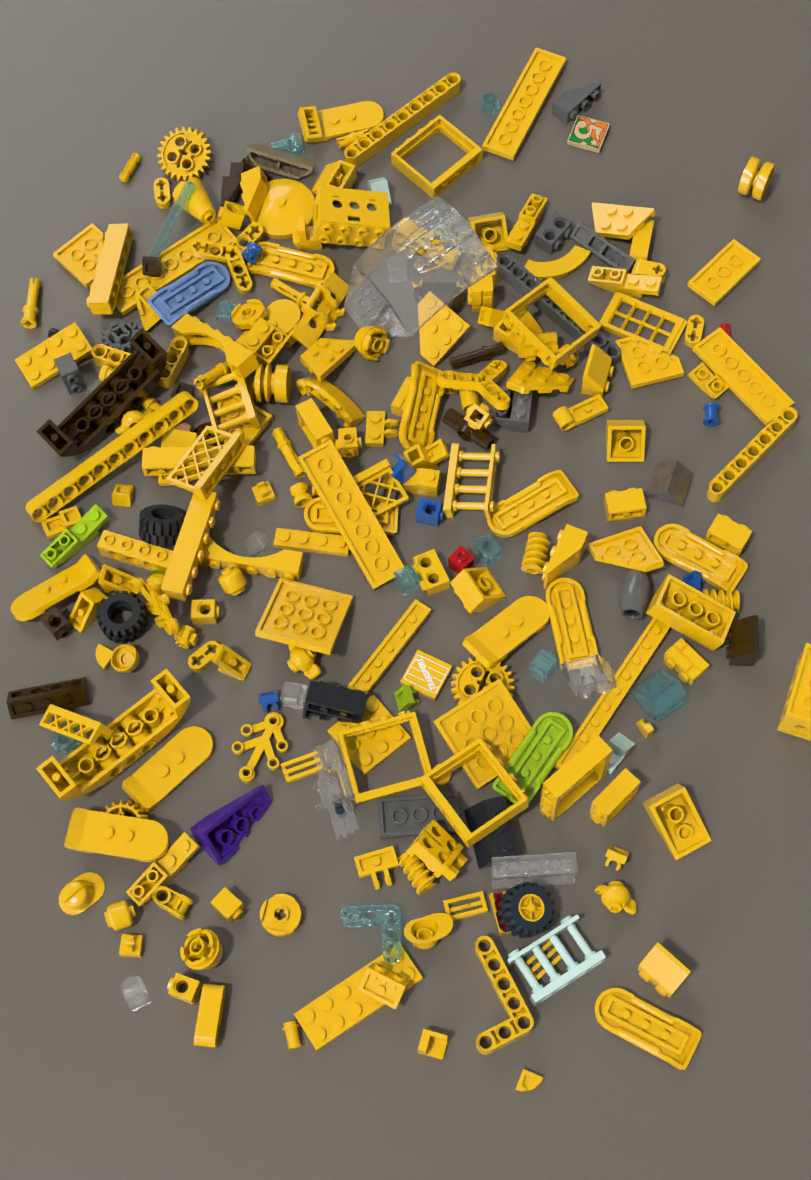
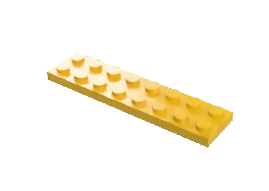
M537 47L535 48L482 145L484 151L512 161L514 160L566 63V57Z
M217 216L211 223L201 226L154 256L161 257L162 274L160 277L143 275L142 264L125 274L122 278L115 307L124 316L137 308L134 294L147 282L157 292L195 270L200 264L210 261L194 257L191 254L190 244L193 240L200 239L230 245L236 239L235 235L227 226L220 224V218ZM197 246V248L195 249L196 251H199V249L201 248L200 246ZM217 248L210 251L212 255L220 254V250Z
M330 439L299 456L298 461L371 588L374 590L406 572L404 565L332 440Z

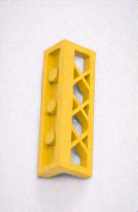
M52 704L49 705L39 723L43 728L92 747L100 734L110 738L113 733L112 729L98 721ZM54 715L55 721L48 724L51 716ZM66 721L67 726L61 729V723ZM79 726L80 730L74 733L73 728ZM89 731H93L88 740L86 737V733Z

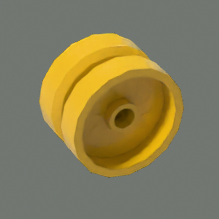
M751 156L743 171L738 193L746 196L752 190V198L761 201L772 179L775 164L767 161L761 167V159Z

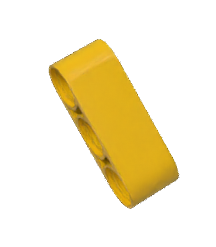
M646 219L644 221L645 225L637 230L633 236L630 256L634 259L647 260L654 220Z
M203 984L194 1035V1045L217 1047L226 993L225 985Z

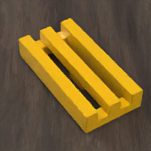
M318 750L281 763L287 784L325 770ZM316 758L315 760L306 762V763H304V764L295 766V767L290 768V769H286V768H288V767H291V766L297 765V764H299V763L308 761V760H310V759ZM319 764L318 767L301 772L299 774L290 777L288 775L296 771L305 769L307 767Z
M483 891L443 901L445 913L453 921L488 912ZM476 898H480V899H481V901H477V902H473V903H469V904H465V905H461V906H457V907H453V908H449V906H448V905H451V904H456V903H460V902H464V901H468V900H472V899H476ZM481 905L483 906V908H479V909H475V910H471V911H467V912H463V913H459V914H455V915H451V914H450V913H453V912H457V911H461V910H465V909H469V908H473V907H477V906H481Z
M549 940L541 948L543 953L553 945L552 942ZM555 947L546 955L547 959L557 952ZM534 954L525 963L536 980L539 981L547 972L543 969L538 975L535 973L542 966L540 962L534 967H530L537 959ZM560 954L551 962L553 967L562 959Z

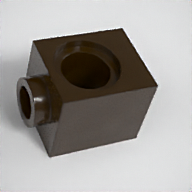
M55 606L40 617L43 625L57 641L65 638L72 630L69 622ZM56 623H61L60 626L54 627Z

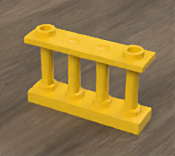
M231 371L230 374L219 377L202 389H199L200 393L204 395L212 422L210 427L224 431L245 422H251L254 429L261 426L247 378L242 379ZM232 380L238 382L235 385L236 387L213 396L210 395L209 389ZM236 394L242 395L240 401L217 410L214 409L213 403ZM242 407L243 409L246 408L244 415L222 424L218 423L217 417Z
M451 444L443 506L446 518H454V511L459 509L484 510L486 518L491 519V512L495 510L493 493L497 462H500L501 454L500 451H497L496 444H492L491 453H464V451H461L459 444ZM464 460H490L489 469H462L460 464ZM462 476L488 477L487 486L460 485L458 480ZM459 493H486L485 503L458 502L456 495H459Z

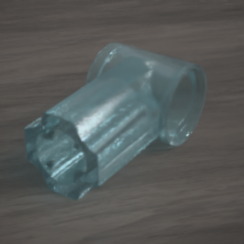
M297 132L289 134L285 139L269 142L270 147L292 154L301 155L305 151L302 136Z

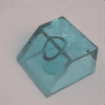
M660 669L629 690L630 695L643 711L656 721L665 718L667 714L681 707L684 702L689 700L680 680Z

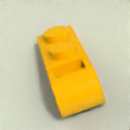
M597 394L570 408L562 406L555 410L552 416L561 430L566 431L608 412L609 407L601 395Z

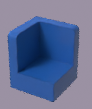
M395 453L394 457L399 462L392 468L393 473L391 476L405 484L417 470L408 459Z

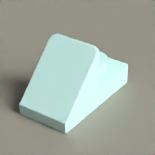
M620 732L608 742V746L613 750L607 771L611 775L635 746L634 742Z

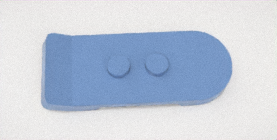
M204 262L174 283L158 290L147 300L148 304L166 325L171 327L186 313L194 312L225 292L230 282V274L218 262Z

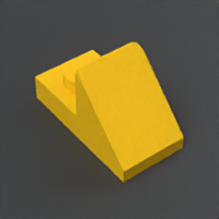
M104 564L98 583L106 593L114 590L119 591V593L127 591L130 594L132 591L128 582L135 577Z
M219 644L211 661L219 666L218 672L244 681L252 663L224 644Z

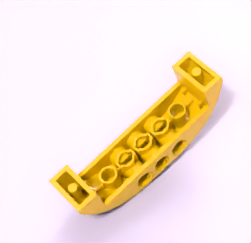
M167 668L150 680L154 690L107 725L108 728L113 730L110 738L100 734L93 747L83 743L59 763L51 756L36 768L60 800L83 796L106 784L151 750L176 726L186 712L191 697Z

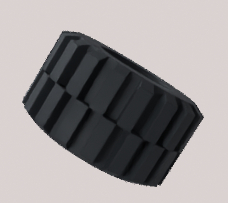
M163 504L145 507L139 513V537L145 543L155 546L176 545L186 512L176 506Z
M115 591L114 595L110 593L107 595V599L103 598L101 600L102 605L97 607L99 612H96L97 622L103 634L109 640L112 639L115 643L121 641L122 644H126L127 640L133 642L135 637L137 639L140 638V633H144L146 630L144 626L148 625V615L140 598L136 597L132 592L128 594L127 591L122 593ZM119 612H132L131 617L126 622L120 624L113 622L115 615Z

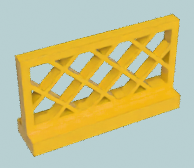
M206 426L166 478L167 483L197 493L199 498L206 500L245 448L246 444L242 434L236 431L234 434ZM209 433L214 434L216 436L205 440L206 436ZM229 439L226 444L220 445L219 441ZM215 442H217L218 444L217 447L211 449L207 448V445ZM205 447V451L195 454L197 448ZM219 452L216 457L210 459V454ZM207 456L208 460L197 462L198 458ZM188 461H195V464L185 467ZM209 465L206 471L200 472L199 468ZM197 469V474L187 477L186 472ZM184 473L185 478L175 479L177 475ZM199 479L195 486L189 484L190 481Z
M387 459L353 476L359 489L362 488V494L373 498L370 508L372 511H375V517L409 500L400 482L391 476L393 471ZM389 474L392 478L391 486L380 483L381 478ZM369 484L376 485L375 494L364 492L365 486ZM379 487L390 489L387 498L377 495ZM392 490L399 491L403 496L398 500L390 499ZM375 500L386 501L385 507L382 509L374 508Z

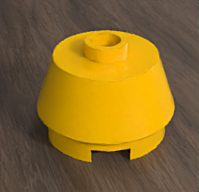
M363 326L355 335L354 346L364 359L377 361L379 360L378 357L382 353L385 354L389 348L390 340L387 339L386 334L388 332L381 326Z
M201 928L192 930L187 934L188 939L185 941L184 947L181 946L180 954L185 964L194 970H206L215 967L220 962L223 954V948L217 935L209 929Z

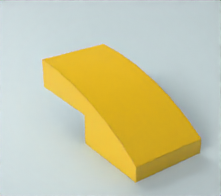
M77 506L58 511V516L41 522L48 540L59 536L65 529L70 530L82 518Z

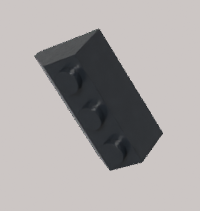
M504 795L483 800L464 810L468 829L471 833L507 809ZM510 820L473 844L479 869L519 860V851Z

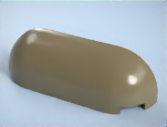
M249 144L247 146L249 159L254 166H260L261 169L293 179H301L313 170V163L302 156L262 144Z

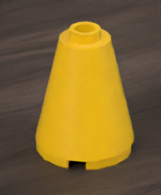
M189 177V180L186 182L181 181L173 191L174 203L202 223H211L215 219L216 211L202 181L196 177Z

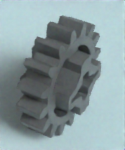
M126 318L122 322L116 319V323L110 321V326L105 325L106 331L101 332L103 336L101 337L102 343L106 346L132 353L131 348L134 346L129 340L139 331L137 325H133L132 320L127 323Z

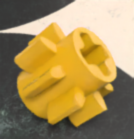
M566 344L562 346L560 349H558V354L570 345ZM578 350L560 363V365L566 364L567 368L574 366L577 363V359H579Z
M183 625L179 629L178 634H173L176 640L175 644L184 649H188L191 645L195 646L198 640L197 634H195L196 630L188 625Z

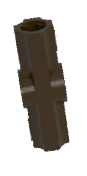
M451 408L446 411L442 422L457 431V434L467 442L471 440L486 451L492 447L496 440L494 435L485 429L474 430L468 425V421L464 419L465 416Z

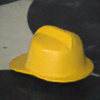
M87 872L66 884L59 895L61 909L67 914L78 915L96 903L105 891V883L102 877L96 873Z
M434 913L417 918L406 924L404 935L407 940L413 943L414 947L430 949L437 944L439 939L451 932L453 920L446 913Z

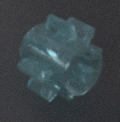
M491 93L482 95V100H479L481 112L488 115L494 112L497 113V108H500L498 96Z

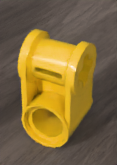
M636 259L631 274L662 277L663 284L666 268L661 263Z
M159 886L153 891V899L156 905L180 920L185 919L184 915L187 909L194 903L190 898L166 886ZM167 893L168 898L165 901H158L160 894Z

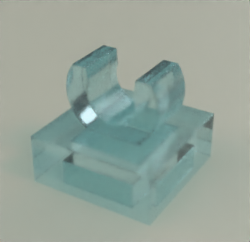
M226 300L220 301L215 313V319L232 323L231 313L237 305Z

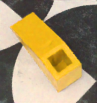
M260 166L241 173L242 181H240V185L243 190L241 195L245 204L243 210L246 216H250L252 221L256 220L268 191L267 176Z

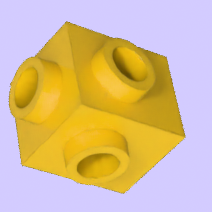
M474 403V405H470L467 409V415L464 419L468 421V425L474 430H481L484 427L487 429L493 421L491 418L493 413L490 412L491 408L486 404ZM480 413L484 415L481 420L478 418Z
M356 427L338 429L339 439H335V446L337 450H340V456L351 458L359 455L358 448H362L361 437H357Z

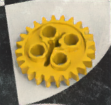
M182 126L181 131L176 128V133L169 131L170 137L164 136L166 141H160L163 147L158 148L161 152L157 155L161 159L158 163L162 165V171H166L165 174L168 177L171 175L172 180L177 178L178 182H181L182 178L186 182L189 177L194 176L200 179L199 173L206 174L204 168H210L207 162H212V159L208 157L213 155L209 150L212 148L211 145L207 144L209 140L204 138L203 133L199 134L197 129L193 132L191 127L187 131L184 126ZM181 141H185L184 145L178 146ZM199 148L198 153L193 154L194 149ZM173 156H177L175 161H170ZM192 163L190 168L185 169L186 164Z
M469 657L468 664L462 661V668L456 667L458 674L452 675L455 681H451V686L455 688L451 689V694H456L453 700L459 701L458 705L479 692V687L482 686L487 671L490 673L486 679V686L483 689L492 684L490 681L492 678L501 679L509 693L514 692L515 688L511 686L514 684V679H509L512 676V672H506L507 665L501 667V662L491 668H487L477 658L476 661H473ZM480 672L482 675L480 677H474L472 676V673ZM467 689H472L475 691V693L472 695H468L465 693V691Z

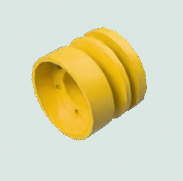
M259 364L254 376V391L257 402H263L265 394V401L267 403L270 402L272 395H274L276 403H289L291 393L290 365L277 364L275 373H272L270 364L266 365V369H264L263 364Z

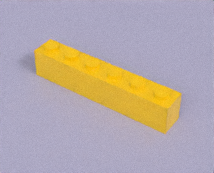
M109 224L105 232L104 244L101 245V255L98 257L97 269L94 271V280L90 285V295L87 297V306L90 307L93 315L114 313L133 240V233L129 224Z
M246 444L225 475L256 474L255 446ZM192 445L186 447L168 446L158 448L151 446L143 448L142 470L144 475L169 476ZM207 445V448H208V449L217 447V446ZM205 447L197 448L195 454L205 451ZM219 452L210 454V459L216 457ZM207 456L198 458L197 462L208 460ZM188 461L185 467L195 464V461ZM209 465L199 468L200 472L206 471ZM197 469L186 473L187 475L197 474Z
M211 492L206 500L199 498L197 493H193L160 587L162 594H166L168 598L186 601L187 595H190L192 592L193 578L197 577L198 563L203 559V549L205 544L207 545L209 542L210 528L214 527L216 511L218 512L221 507V501L216 492Z

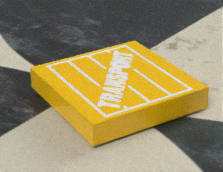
M417 650L400 681V685H410L411 690L414 689L417 693L435 701L453 666Z

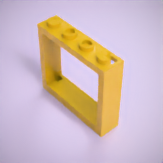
M441 115L431 120L425 127L420 128L415 135L406 139L401 146L395 148L391 153V164L432 199L438 197L483 160V149ZM438 132H441L465 151L467 155L431 183L405 162L404 159Z
M549 277L507 308L502 317L504 325L510 328L517 338L523 341L552 370L596 337L602 326L552 277ZM545 294L585 332L583 336L558 355H555L516 317Z
M409 710L398 713L397 717L391 718L390 715L378 718V722L371 723V720L359 723V727L352 728L349 725L340 728V732H337V739L355 805L422 787L421 777L359 793L345 742L346 738L409 722L423 774L425 775L431 771V766L415 712L410 713Z
M599 735L543 783L540 800V812L543 816L545 815L547 818L555 821L606 776L613 750Z
M481 738L420 778L421 786L468 848L529 807V797L523 788L520 789L516 785L517 780L513 774L506 772L502 760L499 757L495 758L492 754L491 746L484 743ZM480 754L517 802L471 833L436 787L435 783Z

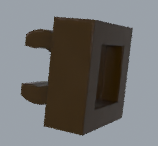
M143 256V275L160 277L162 274L161 257Z

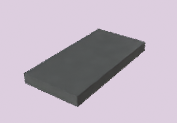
M458 792L442 793L460 817ZM428 794L378 798L381 839L417 837L422 829L433 819L448 834H456V831Z

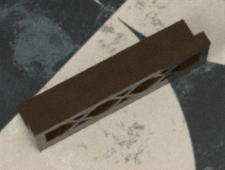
M86 677L9 691L6 704L11 719L45 713L50 704L63 709L89 705Z

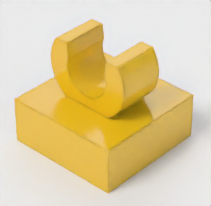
M263 481L251 487L258 506L276 500L269 481Z
M610 844L605 857H608L605 865L608 866L610 861H616V870L618 871L622 864H625L630 852Z
M122 934L119 955L124 957H141L143 935Z

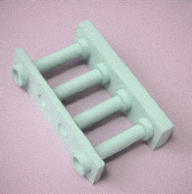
M571 915L567 916L560 922L561 925L521 951L516 949L508 955L509 958L506 963L508 967L516 963L533 989L530 1001L534 1007L603 963L606 959L602 950L596 953L590 949L576 928L575 924L579 921L578 915L571 917ZM567 929L585 955V961L580 964L574 962L558 938V935ZM549 940L568 966V972L562 976L560 973L557 974L540 948ZM531 952L535 954L550 977L549 981L551 983L545 987L538 983L522 959Z

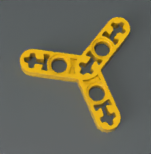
M251 223L230 245L200 239L193 240L190 244V252L197 258L227 263L237 291L243 295L249 294L252 291V280L241 256L242 251L247 247H242L239 242L246 240L257 243L263 236V227L259 223ZM252 230H254V231L258 230V233L255 232V233L252 235ZM197 246H200L201 248L199 249V251H196L195 249L197 248ZM217 248L220 250V254L212 255L210 251ZM232 252L235 253L234 258L230 257ZM241 267L244 271L241 274H237L234 272V268ZM242 278H244L245 285H247V288H244L242 286Z
M502 360L492 361L478 374L449 371L438 373L437 385L440 387L478 391L494 408L498 410H507L509 408L510 397L496 384L507 371V363Z

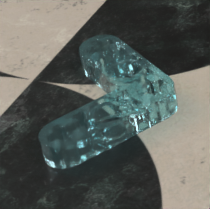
M394 904L346 906L341 910V922L346 927L382 926L384 960L393 964L401 959V912L398 906ZM368 912L376 913V917L372 920L367 919L365 915ZM390 912H394V916H393V921H394V923H390V919H389V914H390ZM348 914H352V919L349 920L347 918ZM389 930H396L398 932L393 938L386 935ZM390 944H394L395 953L393 956H390Z

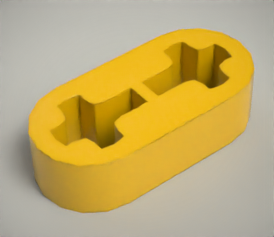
M158 178L154 181L155 201L159 208L166 209L172 203L170 185L166 178Z
M692 315L688 319L684 343L689 348H693V346L701 341L704 319L699 315ZM694 322H697V328H693ZM692 334L695 335L694 341H691Z
M209 641L195 651L188 659L190 669L193 672H201L213 663L211 661L214 654L209 652V648L217 650L219 643ZM194 660L200 661L201 665H199V666H198L197 664L194 665V662H193V661H194Z

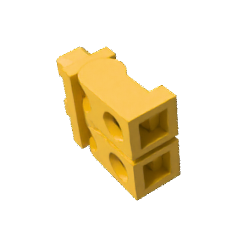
M434 819L422 829L406 850L411 857L413 855L419 857L426 864V867L434 872L433 875L436 878L443 874L449 881L457 876L459 873L458 869L468 860L461 853L463 846L460 843L457 844L454 838Z

